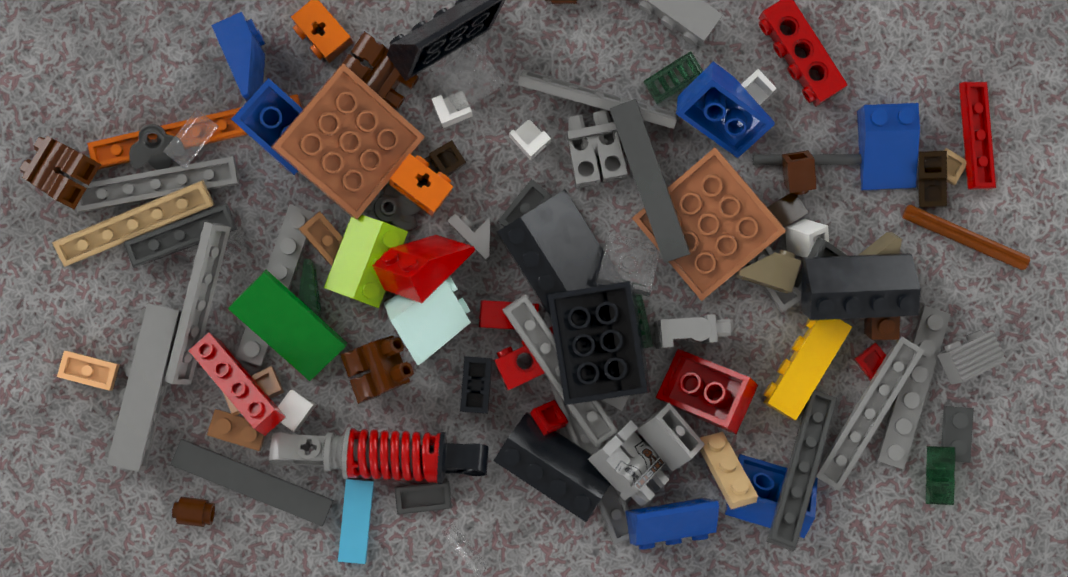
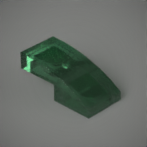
M927 446L926 504L954 505L955 447Z

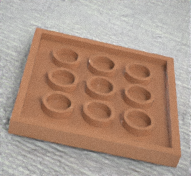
M343 63L271 148L351 217L358 219L388 183L391 176L409 153L411 154L425 136Z
M716 147L668 187L691 253L669 261V263L701 301L787 231ZM643 208L632 219L659 250L645 208Z

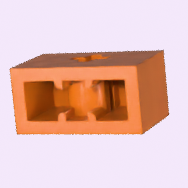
M310 0L291 16L296 24L292 27L302 40L306 37L313 44L310 49L319 60L324 57L330 63L353 44L350 35L319 0ZM320 28L324 30L325 34L321 36L315 30Z
M409 153L391 176L389 185L430 216H433L453 189V186L450 184L451 180L442 172L435 173L429 168L430 164L421 156L416 155L414 157ZM426 179L428 181L427 186L424 185L421 188L417 186L418 180Z

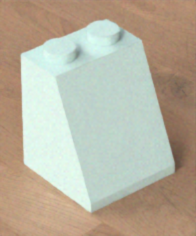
M451 276L423 303L400 295H396L384 302L391 323L417 365L423 363L471 323L466 315L471 311L463 297L458 300L455 296L454 291L458 289Z

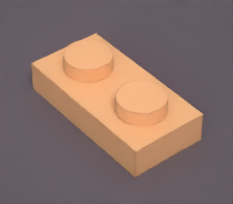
M64 350L57 377L113 391L120 364Z

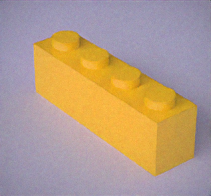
M808 319L805 325L808 327V330L803 337L799 335L791 348L794 350V353L790 360L786 358L777 371L780 373V376L776 383L771 382L763 394L766 397L763 402L764 404L790 420H797L852 329V326L841 319Z

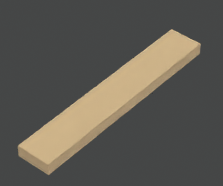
M201 180L55 240L52 244L63 266L66 267L122 244L127 240L205 210L215 204L204 180Z

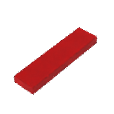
M987 82L959 83L968 190L996 188Z

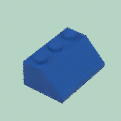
M739 454L738 460L754 487L758 498L756 503L735 509H730L726 502L725 515L770 528L787 468ZM815 478L799 536L805 538L815 519L818 478Z
M700 498L626 510L630 544L639 546V549H650L655 547L656 542L665 541L666 545L682 543L681 538L692 537L693 541L708 539V534L716 533L719 501Z

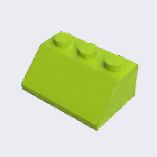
M360 215L358 219L350 217L323 288L379 308L386 290H384L372 265L390 248L404 244L408 231L364 215Z

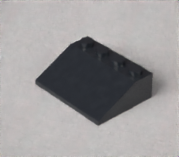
M457 0L455 6L450 9L443 8L433 16V19L427 23L421 21L416 24L409 34L405 36L399 34L390 41L387 56L404 80L407 81L490 30L505 0Z
M565 189L496 232L550 319L548 294L614 284L622 281Z
M626 281L548 294L565 405L651 392L633 282Z

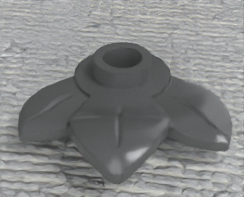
M148 124L142 127L138 135L139 140L130 147L129 151L130 162L133 168H139L148 162L156 170L169 168L172 156L184 155L182 142L176 136L166 134L165 130L156 124ZM154 133L158 137L156 139H149L147 136Z
M388 183L385 186L384 195L375 202L374 213L376 217L383 222H392L394 226L406 231L418 227L414 214L418 213L421 208ZM385 204L391 205L393 208L392 212H386L383 206Z

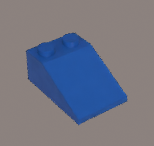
M241 11L211 26L243 98L248 101L264 81L265 53L262 45L265 44V41L253 20H247Z
M714 61L678 95L676 115L737 158L775 125L771 117L737 79Z
M268 78L231 120L290 174L295 175L298 172L297 169L271 147L303 109Z
M919 103L862 106L857 111L859 154H861L862 158L860 165L861 190L916 188L920 138Z

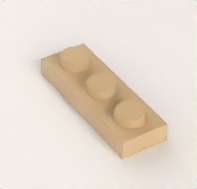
M724 432L700 437L705 444L700 452L730 509L756 503L758 495Z

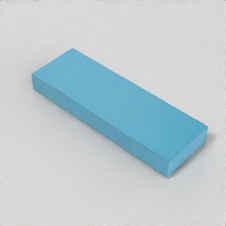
M346 479L338 562L366 564L374 481Z

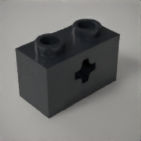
M464 356L460 412L488 414L492 358Z

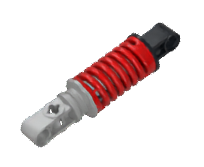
M348 427L345 434L341 436H335L332 432H328L326 436L273 433L268 462L280 466L324 467L325 471L339 469L342 470L343 479L357 478L361 475L364 479H369L372 476V478L377 480L381 477L385 480H390L393 477L396 481H400L402 478L406 481H411L414 478L415 481L421 482L425 477L427 482L442 485L445 473L468 476L487 475L489 447L478 443H447L446 432L437 433L436 436L426 432L421 445L419 432H414L412 440H410V433L408 431H404L402 439H399V432L394 430L391 433V439H389V432L387 430H382L380 438H378V430L373 429L370 432L369 438V431L367 429L357 431L353 427ZM313 446L315 450L311 451L310 455H307L305 451H309L310 447Z

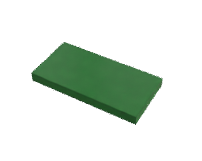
M267 269L228 307L236 317L309 381L347 346V342Z

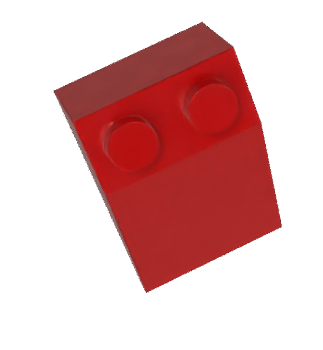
M433 235L390 248L372 266L384 290L423 303L475 251V248L462 242Z
M677 349L656 398L667 404L670 403L673 407L705 422L737 434L758 384L746 375Z

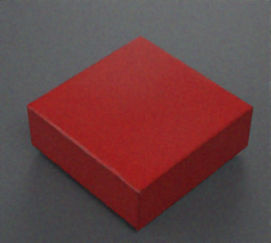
M874 342L853 360L869 380H872L886 354Z
M555 400L538 406L530 412L544 436L565 427L569 422Z

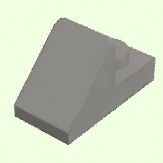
M454 214L447 221L448 224L469 245L474 246L475 251L487 262L490 259L491 219L488 218L473 232L472 229L475 226L464 215L459 218Z

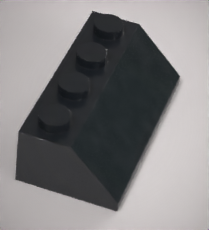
M912 254L803 257L801 311L810 320L919 316L921 288Z
M528 412L522 417L493 460L585 522L588 521L611 485L588 460L592 454L557 431L544 436Z

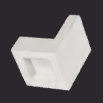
M759 69L741 84L759 105L776 90V87Z
M463 92L444 99L442 95L432 98L443 128L473 116Z
M527 120L516 131L512 130L509 133L511 140L530 160L551 143V138L546 132H541L531 120Z
M802 219L785 228L787 230L785 232L787 251L801 257H808L817 238L829 242L828 225Z
M290 390L278 406L286 416L281 423L293 432L298 431L317 404L313 401H308L296 391Z

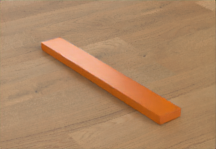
M298 94L289 96L301 107ZM241 107L161 126L166 134L176 136L182 142L184 150L247 135L231 120ZM139 131L87 143L90 158L101 164L99 169L129 163L130 147L139 140ZM151 133L147 137L149 139H156L158 136Z

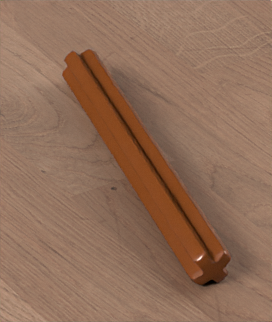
M908 205L903 211V219L1015 268L1024 270L1030 263V257L915 206Z

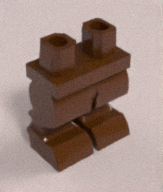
M364 31L351 50L352 56L348 54L343 63L391 107L398 110L405 97L395 91L399 83H402L411 90L419 80V77L415 75L405 81L388 58L387 53L389 49L383 44H378L375 38ZM366 60L372 70L368 66L362 65L360 61Z
M46 136V138L38 137L33 145L34 150L37 151L32 160H24L19 168L23 173L22 178L54 200L75 209L87 188L67 178L64 173L89 186L101 164L49 136Z
M392 335L340 354L348 378L371 371L350 380L358 404L377 398L381 394L410 382L409 378L414 375V371L410 363H403L400 352L404 350L405 346L401 337L394 338Z

